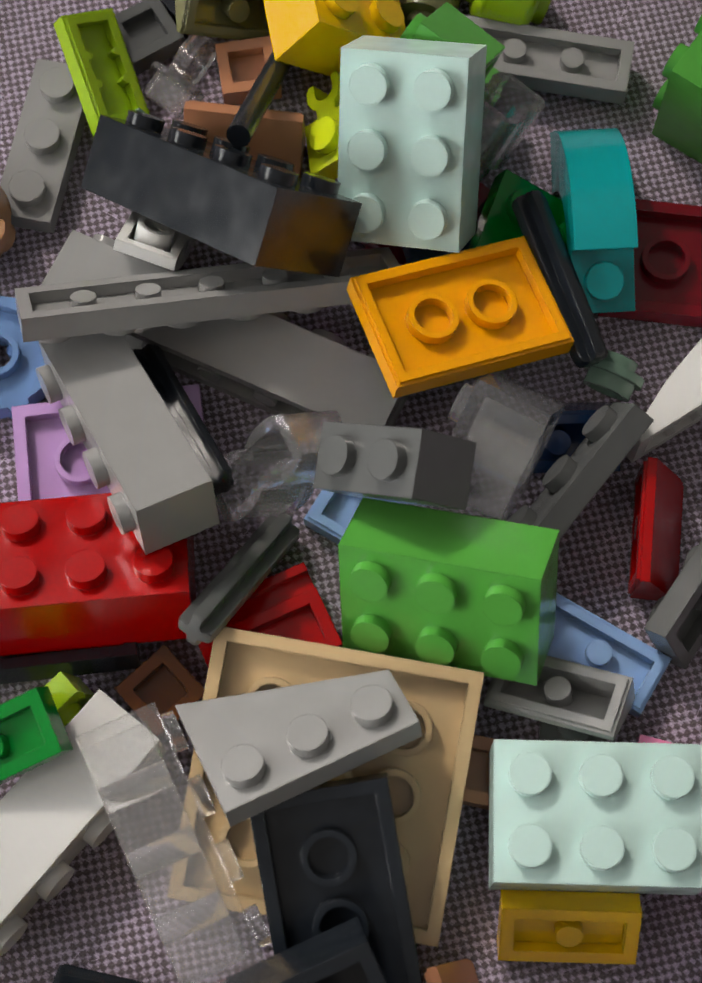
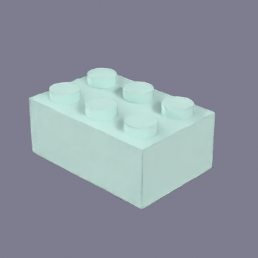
M363 35L341 47L338 182L341 185L338 194L362 203L351 241L459 253L476 234L487 45Z
M494 739L489 751L488 890L697 895L701 893L702 744Z

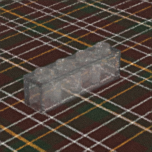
M153 702L76 736L75 739L179 983H226L227 977L265 960L260 948L271 944V937L256 903L244 909L241 906L232 883L244 878L243 872L229 840L225 839L217 844L213 841L204 818L217 812L201 775H196L188 780L186 778L177 753L189 747L173 710L159 715Z

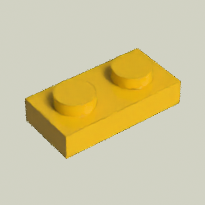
M501 889L497 929L498 961L636 965L642 920L639 893Z

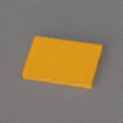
M525 236L351 277L346 289L393 399L565 354L570 351L575 342Z

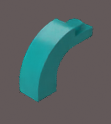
M616 128L553 131L550 133L552 193H559L562 199L566 223L567 251L592 313L635 311L634 248L638 247L637 213L631 165L622 134Z

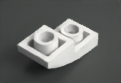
M132 211L115 239L113 250L176 271L186 261L195 245L196 239Z

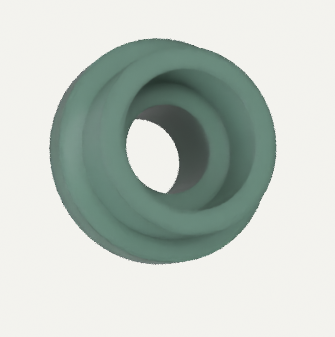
M607 350L608 355L604 360L593 366L586 367L588 371L583 383L608 397L629 402L633 391H640L645 380L635 373L638 367L635 361L614 351Z

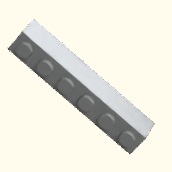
M72 229L41 285L172 270L113 250L115 240L102 234H94L93 237H89ZM282 312L262 314L259 318L251 321H237L226 318L201 321L190 328L178 329L169 326L136 329L133 333L124 335L132 350L142 349L147 344H154L160 347L173 371L319 435L322 433L323 422L394 426L408 398V395L395 399L392 398L374 353H370L367 356L346 347V343L330 331L316 328L311 332L292 324L290 319Z

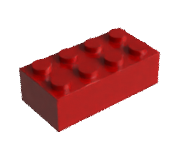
M111 493L0 503V656L123 645V643L130 642L145 643L186 639V633L178 628V622L183 612L196 599L194 535L145 555L133 531L124 535L119 531L107 502V497L111 496Z

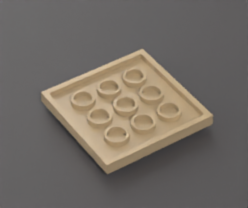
M224 627L213 640L203 700L390 670L420 721L422 737L327 782L387 772L415 940L418 944L438 947L484 672ZM194 750L167 897L267 915L251 820L248 818L230 827Z

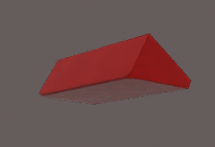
M648 457L643 462L635 479L628 594H631L630 598L655 601L666 595L679 575L684 491L681 479L658 458Z

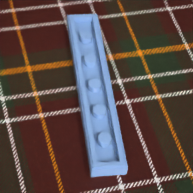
M322 490L304 517V525L334 543L339 544L362 498ZM556 593L555 633L547 656L632 677L635 699L629 714L638 718L672 658Z

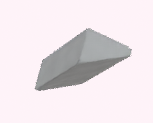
M547 656L537 686L492 678L483 702L486 707L614 741L632 708L635 692L632 677Z

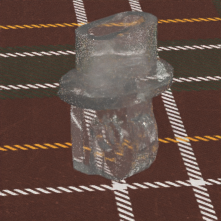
M190 35L179 48L169 68L157 61H153L151 68L155 74L142 91L143 95L179 119L184 113L185 101L193 99L202 101L205 97L196 85L216 58V42L208 36Z

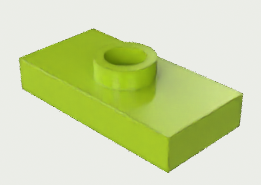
M113 8L61 16L53 25L92 136H95L100 114L125 120L128 111L141 108L146 114H150Z

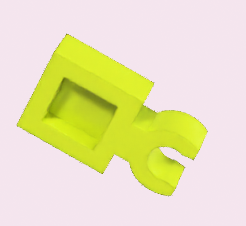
M334 71L331 73L332 88L329 95L315 86L310 87L307 91V104L310 109L316 112L317 120L305 127L310 173L336 180L338 178L340 73Z

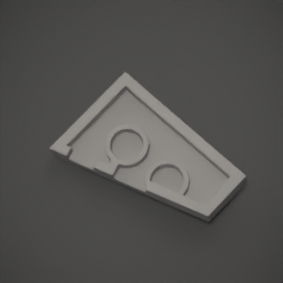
M390 670L175 705L182 725L230 827L422 737L420 721Z

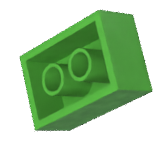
M363 497L338 544L343 647L484 672V676L537 686L555 633L560 530Z

